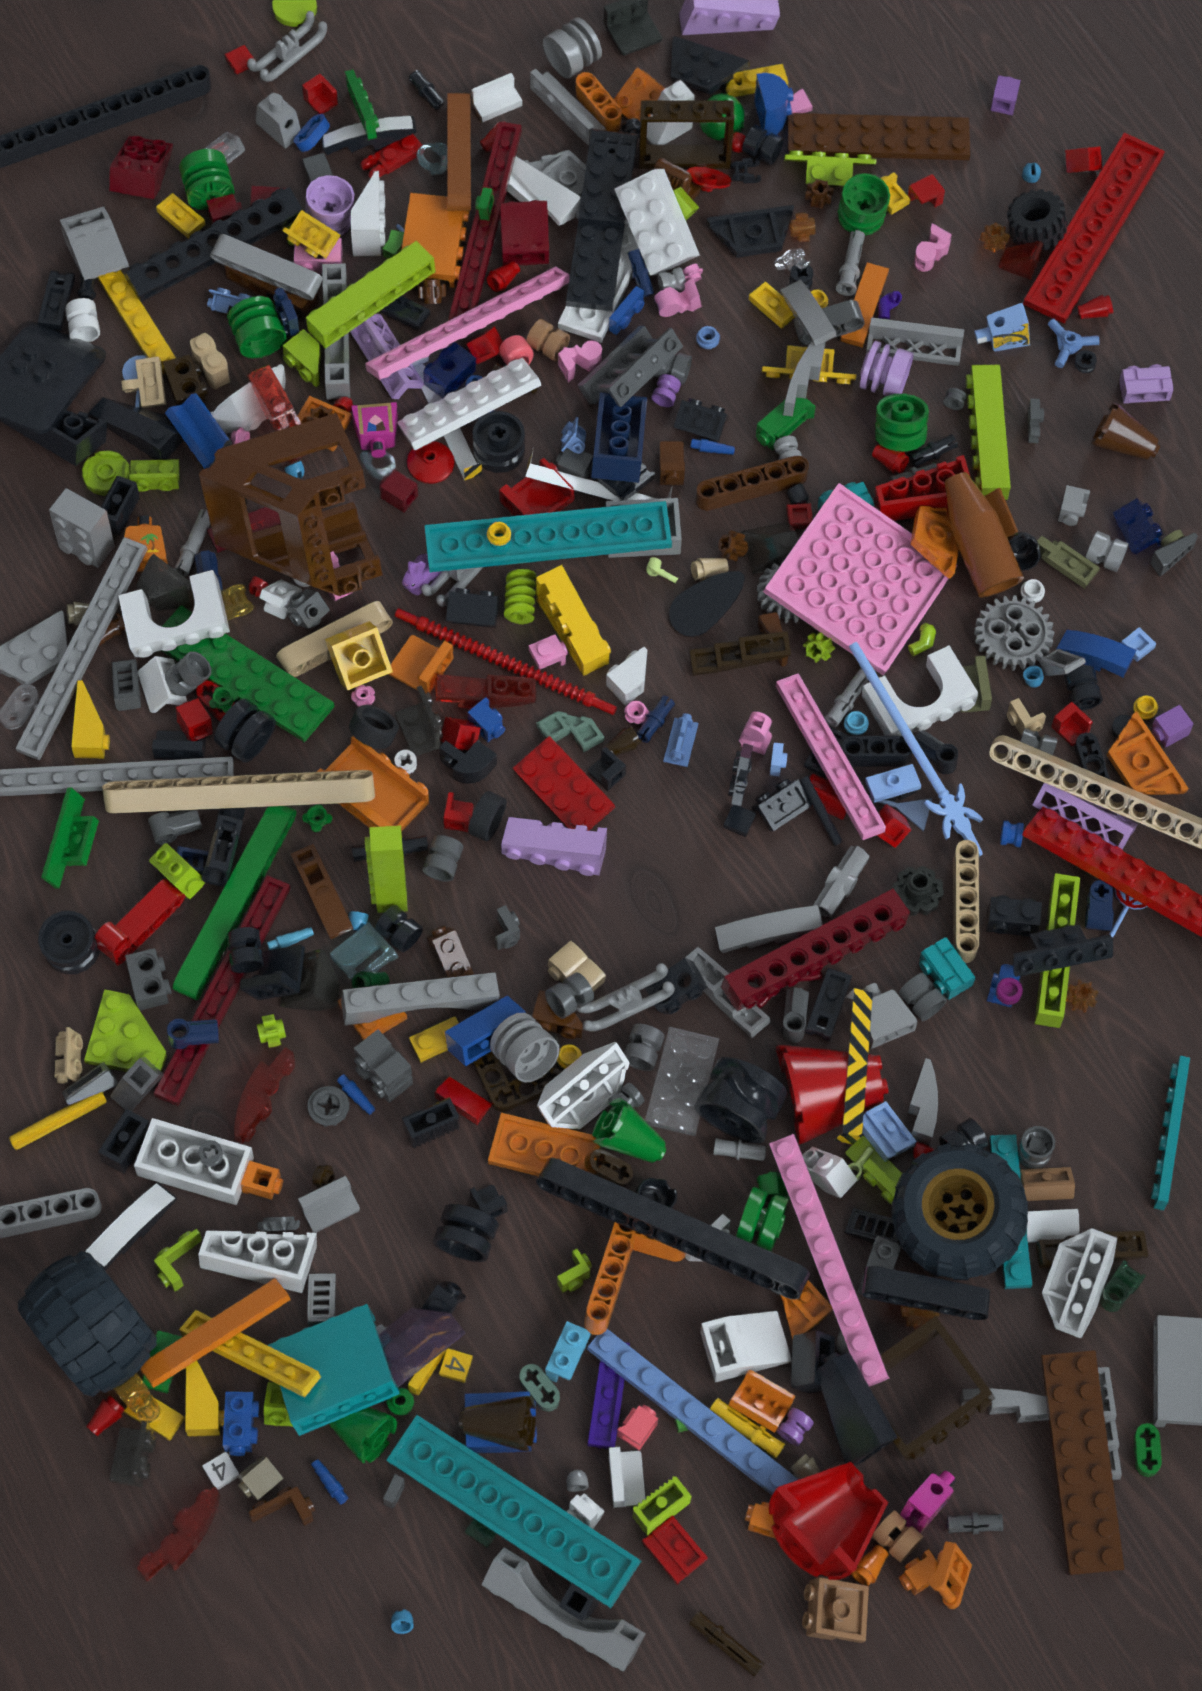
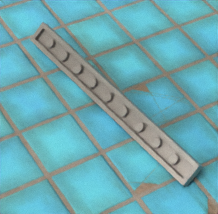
M125 537L123 538L16 746L17 752L40 761L77 689V681L82 679L120 605L118 595L126 593L148 550L146 545Z
M233 757L0 769V796L66 793L67 787H72L76 792L103 791L102 786L113 781L234 776Z

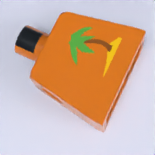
M139 516L137 526H128L124 535L125 538L146 545L148 549L136 572L169 571L161 526L152 525V518L150 516Z

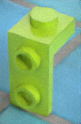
M167 843L163 844L149 859V862L189 899L206 883L201 879L202 876Z
M197 1229L193 1232L188 1231L178 1239V1243L171 1248L166 1247L162 1249L154 1260L155 1266L160 1272L157 1274V1277L166 1288L170 1285L175 1292L184 1285L181 1277L171 1266V1263L202 1241L201 1234Z

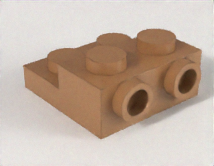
M822 1577L810 1580V1584H807L804 1590V1599L808 1601V1612L806 1611L803 1615L802 1626L807 1629L806 1636L827 1640L841 1639L858 1643L866 1642L869 1586L829 1580Z

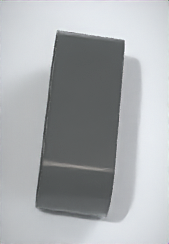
M848 300L822 308L835 329L836 337L855 332L864 326L860 305L855 300ZM795 318L794 326L800 344L809 345L812 342L810 336L806 334L801 324L799 325Z

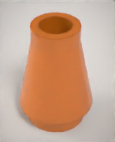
M875 1545L870 1552L861 1558L856 1570L851 1573L852 1577L861 1585L869 1586L871 1583H875L886 1558L889 1556L888 1552L882 1546Z

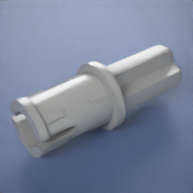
M716 1138L714 1155L736 1157L737 1160L745 1158L763 1161L766 1155V1147L742 1143L740 1139L737 1142Z

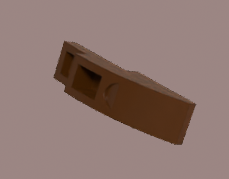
M314 844L292 853V859L330 940L353 930L354 928Z

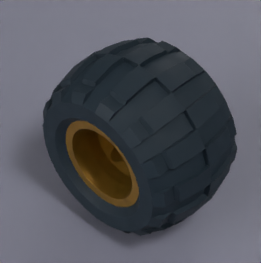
M950 1143L937 1146V1149L927 1154L922 1153L911 1162L912 1165L905 1173L901 1174L895 1187L896 1191L892 1201V1220L896 1236L903 1250L912 1261H915L925 1271L937 1277L944 1276L953 1278V1280H968L972 1277L981 1275L984 1277L993 1273L1005 1261H1009L1026 1233L1028 1203L1022 1182L1006 1160L996 1153L982 1149V1146L965 1143V1145H952ZM964 1191L972 1193V1197L969 1200L962 1199L961 1195ZM945 1195L953 1196V1201L949 1204L944 1203L942 1199ZM978 1205L985 1208L981 1214L974 1212V1208ZM961 1209H964L967 1216L957 1219L955 1212L959 1213ZM945 1213L947 1215L946 1220L939 1221L936 1219L937 1214ZM970 1224L978 1225L970 1231L967 1229ZM955 1227L959 1229L960 1232L953 1233L950 1232L949 1229Z
M80 1251L74 1257L68 1255L52 1263L32 1280L24 1290L25 1296L18 1300V1311L24 1321L84 1395L94 1397L100 1391L105 1393L122 1385L141 1369L150 1357L149 1352L157 1344L155 1334L105 1270L88 1252Z

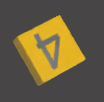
M447 1348L439 1376L465 1383L473 1355Z

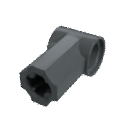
M182 810L173 814L161 812L148 819L157 845L169 844L175 841L179 835L202 829L197 810Z
M802 988L787 989L782 1036L790 1043L801 1041L805 1034L809 992ZM797 1025L799 1029L792 1030L788 1026Z

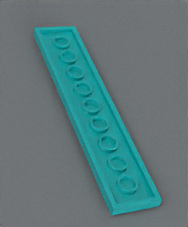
M666 501L424 525L429 573L672 548ZM495 522H503L511 530V539L505 545L496 546L487 539V530ZM498 533L495 536L501 537L503 534Z
M416 1415L387 1459L390 1464L569 1582L575 1584L610 1609L641 1563L640 1559L418 1415Z

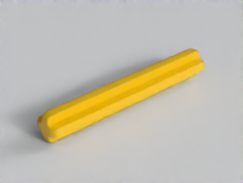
M103 1092L75 1102L10 1136V1142L13 1148L18 1150L102 1106L107 1102Z

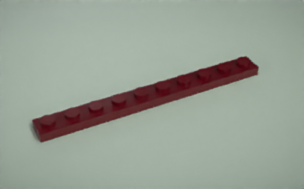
M499 122L482 186V190L484 187L491 188L493 191L494 204L488 221L480 219L479 211L476 210L448 321L478 306L500 219V203H504L522 133V125Z
M267 875L240 928L252 927L258 929L261 945L291 889L290 884ZM229 950L192 1021L217 1019L218 1028L222 1023L240 988L241 980L247 974L231 971L229 959L231 952ZM210 1044L188 1045L184 1049H176L154 1092V1096L179 1106Z

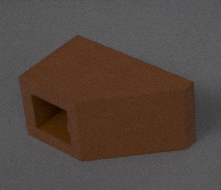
M539 990L532 1015L536 1022L548 1033H558L567 1039H582L583 1024L574 1012L564 1019L559 1018L548 1005L545 991Z

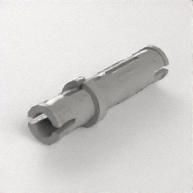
M200 510L187 542L180 549V557L173 569L179 576H188L195 560V555L199 554V548L211 524L207 510Z
M861 667L843 693L836 697L834 706L824 719L829 725L833 727L839 725L845 714L853 709V703L862 692L863 685L868 683L869 680Z

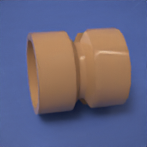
M539 319L531 328L526 341L532 349L537 352L543 350L544 356L557 361L558 353L568 346L570 335L559 328L554 330L552 324Z
M896 1510L879 1525L872 1535V1538L882 1547H889V1553L899 1563L908 1557L924 1537L913 1526L907 1527L906 1520ZM898 1529L902 1533L894 1541L890 1536Z

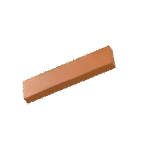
M867 262L854 298L860 305L864 326L860 330L842 335L841 342L863 348L870 328L871 317H874L889 268Z

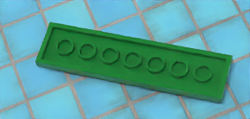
M180 605L162 627H177L185 623L192 615V612ZM226 633L219 638L209 637L201 639L196 644L179 645L170 651L161 650L178 662L189 652L200 653L207 659L211 667V675L207 681H212L219 687H226L231 691H235L238 695V701L243 698L250 700L257 705L258 712L265 711L273 716L277 726L304 743L335 707L333 701Z

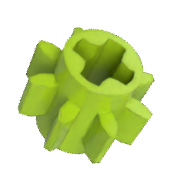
M814 632L808 636L809 641L803 644L806 648V657L814 659L815 663L821 660V658L824 661L828 660L831 657L830 653L835 650V647L832 646L831 638H828L822 632L817 635Z
M274 1014L263 1016V1023L257 1024L260 1042H268L269 1048L280 1046V1039L286 1038L282 1019L275 1020Z

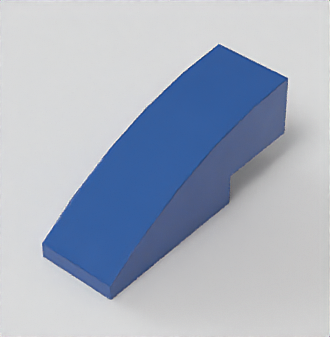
M1066 630L1056 650L1060 649L1084 658L1086 661L1084 665L1092 666L1099 672L1101 668H1104L1124 678L1137 651L1117 641L1074 630Z

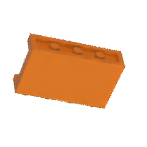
M410 193L402 249L417 241L434 258L436 272L427 278L448 280L449 287L454 288L455 280H459L461 266H458V261H462L464 255V247L461 246V241H466L467 227H464V222H469L470 211H448V197Z
M354 736L351 737V744L325 771L321 768L317 771L369 770L373 772L375 798L368 802L338 803L368 828L401 826L402 832L429 804V793L425 785L421 782L416 783L409 778L410 776L407 771L402 767H395L388 756L382 752H376L372 747L363 744Z

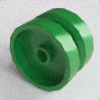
M892 394L881 399L876 407V441L881 446L894 451L918 449L927 439L928 405L922 399L910 394Z
M753 1187L736 1237L752 1243L756 1231L760 1232L756 1245L771 1252L776 1238H779L789 1198L776 1194L772 1197L767 1209L764 1208L767 1192Z

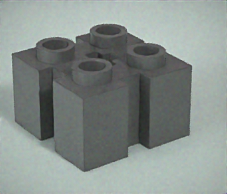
M379 1029L354 1047L356 1056L354 1061L357 1066L355 1070L363 1080L368 1079L372 1081L374 1085L371 1088L380 1099L384 1097L390 1103L413 1085L411 1065L399 1052H396Z

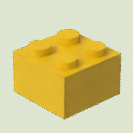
M370 621L325 639L339 681L347 690L393 672L379 631Z

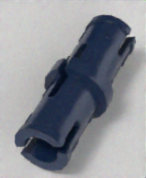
M635 249L627 252L633 271L631 273L632 278H635L637 287L644 290L643 297L653 295L654 291L651 286L649 271L646 268L640 250Z
M663 695L653 711L648 712L646 721L636 732L639 739L647 732L642 740L643 742L648 743L658 727L663 726L665 717L675 706V702L672 699L664 706L669 698L668 696Z

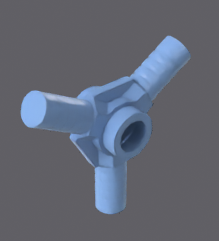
M1055 319L1048 323V326L1058 336L1057 342L1060 353L1055 362L1058 368H1063L1068 356L1080 350L1082 346L1099 345V336L1081 337L1075 332L1064 330Z

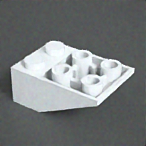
M375 171L351 209L353 256H381V247L385 246L384 180H379V171Z
M777 1311L727 1316L701 1324L700 1333L715 1382L745 1375L749 1369L756 1372L792 1362Z

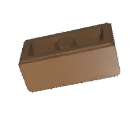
M1071 1167L1020 1170L1021 1182L1024 1186L1027 1201L1074 1198L1075 1182Z

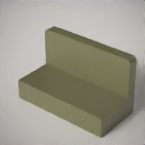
M975 656L974 665L962 667L978 691L975 705L967 711H962L961 709L962 713L990 710L992 702L985 656Z

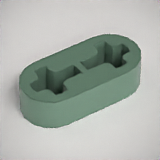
M528 1364L524 1366L520 1371V1383L524 1390L530 1392V1396L533 1397L535 1404L541 1410L546 1412L555 1410L560 1403L558 1389L538 1365ZM526 1373H537L536 1380L539 1385L536 1386L531 1380L526 1382ZM542 1389L547 1395L554 1394L553 1403L550 1404L548 1401L542 1402Z

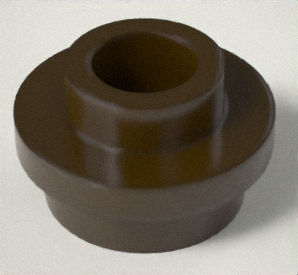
M319 1165L314 1171L312 1183L319 1189L334 1182L335 1173L332 1166Z

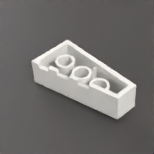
M206 1231L199 1251L200 1268L267 1284L276 1278L284 1289L302 1293L317 1248V1233L294 1235V1232H283V1234H266V1232L242 1234L241 1231Z

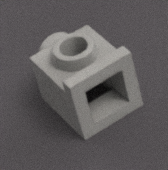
M1067 485L1058 521L1069 526H1077L1079 517L1084 518L1090 490Z

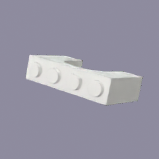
M213 570L189 576L195 600L194 611L185 623L177 627L165 628L152 621L148 599L142 589L118 595L129 647L135 657H148L153 652L161 650L170 651L179 645L196 644L201 639L209 637L219 638L224 633L230 632L219 581Z
M950 646L942 648L927 657L926 667L941 693L940 697L931 705L913 707L905 704L898 698L885 675L879 678L912 733L918 730H927L933 723L939 720L946 721L954 713L961 709L962 711H967L976 703L978 691ZM871 683L863 685L862 698L884 735L902 736Z

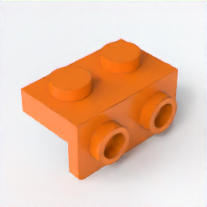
M749 1369L743 1382L731 1398L729 1406L775 1433L789 1412L795 1395Z

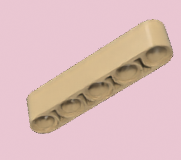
M374 601L282 648L277 653L276 658L285 672L293 677H297L331 659L325 642L326 638L368 621L373 623L377 627L379 634L391 627L393 621L381 602Z
M963 840L958 843L953 858V947L965 963H970L974 960L979 947L978 846L970 840ZM961 853H968L971 857L965 858L961 856ZM966 875L970 877L971 880L965 881L961 879L960 876ZM961 899H969L972 903L964 904L961 902ZM961 922H968L972 927H964L961 925ZM968 945L972 950L965 951L960 946Z

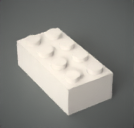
M654 169L615 188L617 197L650 275H657L660 272L668 271L700 255L664 169Z
M152 1118L134 1167L139 1177L237 1205L242 1192L240 1184L248 1162L253 1161L254 1156L252 1147ZM205 1141H216L222 1148L223 1159L217 1166L208 1167L200 1161L198 1151L201 1144ZM213 1148L210 1152L205 1151L207 1159H210L212 1155L217 1156Z

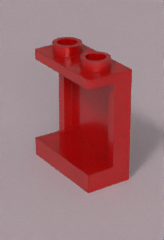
M542 458L540 466L554 470L571 489L525 477L512 488L507 484L499 489L500 502L513 516L560 512L574 501V488L558 472L559 470L555 464L549 463L545 458Z

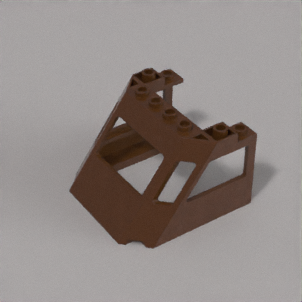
M337 413L220 448L214 454L216 460L214 464L199 473L216 545L337 596L361 590V582L383 575L380 558L378 555L375 556L371 549L365 531H363L359 522L355 503L351 502L329 510H321L322 508L345 502L344 494L366 488L363 469ZM337 445L341 447L349 465L346 468L307 480H301L270 467ZM257 473H260L291 486L292 490L284 499L251 485V480ZM245 498L278 512L281 524L252 533ZM356 547L361 549L365 559L335 569L333 568L330 552L334 551L337 554Z

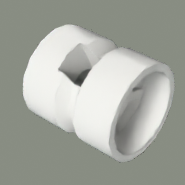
M85 298L70 301L65 306L67 321H69L70 338L81 339L86 342L94 341L100 335L95 303Z

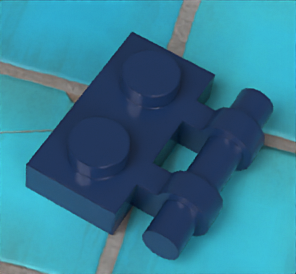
M277 288L273 296L276 305L275 310L286 332V338L290 340L299 333L298 318L292 302L284 292V289Z

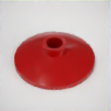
M692 167L687 170L692 176L691 181L701 186V190L706 192H712L713 189L726 188L731 184V178L728 175L712 168Z
M432 441L417 450L412 449L407 457L409 473L422 483H439L448 478L454 469L453 453L447 446L439 442ZM434 457V459L428 460L427 458Z

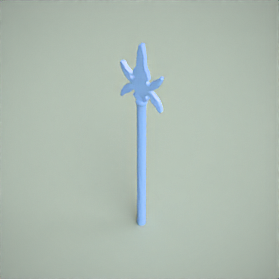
M857 642L849 646L851 652L940 799L939 805L929 800H926L924 804L932 812L945 816L942 823L945 839L950 837L952 826L965 840L973 841L978 846L980 857L983 853L971 830V823L968 818L978 822L983 821V818L974 810L962 807L965 801V792L961 783L957 786L956 797L949 794V791L944 787Z

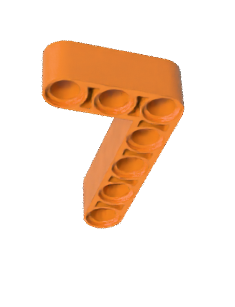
M615 1222L587 1305L584 1321L585 1329L593 1335H600L606 1332L633 1250L674 1262L683 1260L686 1253ZM608 1272H613L616 1275H610ZM601 1294H606L609 1297H603ZM598 1316L602 1319H595L593 1317Z

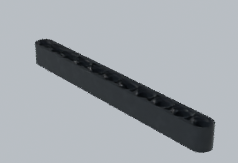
M196 65L0 135V168L206 95L212 87L209 69L204 65Z
M549 1158L536 1179L538 1187L545 1192L786 1298L799 1299L810 1277L809 1271L800 1264L557 1158Z

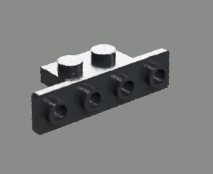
M1079 924L1030 934V943L1034 950L1014 953L1012 955L1013 973L1015 977L1112 958L1113 938L1111 935L1087 939Z

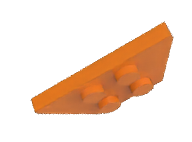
M920 506L915 514L910 545L947 578L951 579L955 573L959 548L951 531L949 512H947L946 508Z
M1135 712L1106 756L1126 786L1145 795L1185 794L1189 788L1138 712Z

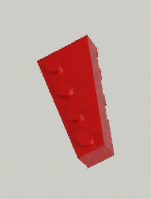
M964 455L956 457V461L946 463V461L939 463L936 468L924 471L923 469L917 471L914 476L909 478L901 477L876 486L874 508L893 521L915 518L916 511L920 506L946 508L947 512H949L944 482L948 478L963 472L970 476Z

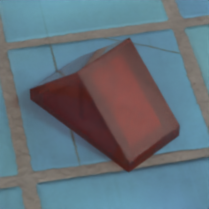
M1037 241L1006 248L998 267L1031 280L1040 260L1043 243Z

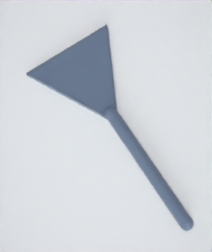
M932 798L896 803L886 799L878 801V803L895 807L924 832L930 810L924 802L926 800L932 802Z

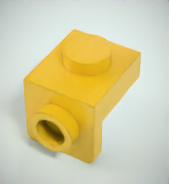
M895 173L880 178L889 187L891 196L887 211L891 215L909 205L910 198L896 183L897 175Z

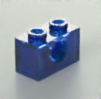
M454 342L449 348H444L433 363L430 362L424 368V385L442 399L445 398L447 394L454 392L476 371V357Z

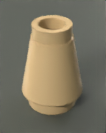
M697 558L696 561L691 563L692 576L696 581H703L729 570L726 558Z

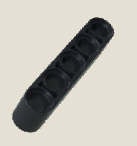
M869 1266L864 1269L862 1296L865 1298L972 1320L988 1319L990 1291L986 1288L878 1266Z

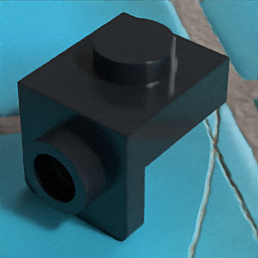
M445 1281L437 1284L420 1310L442 1326L449 1319L457 1305L463 1302L467 1296L461 1292L462 1289L459 1285L451 1281Z

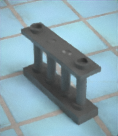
M638 326L577 386L589 404H595L599 400L601 392L609 393L618 407H622L683 345L672 328H668L658 339H653L645 326Z

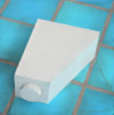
M680 80L664 89L658 100H694V94ZM647 122V141L651 145H665L692 129L693 122Z

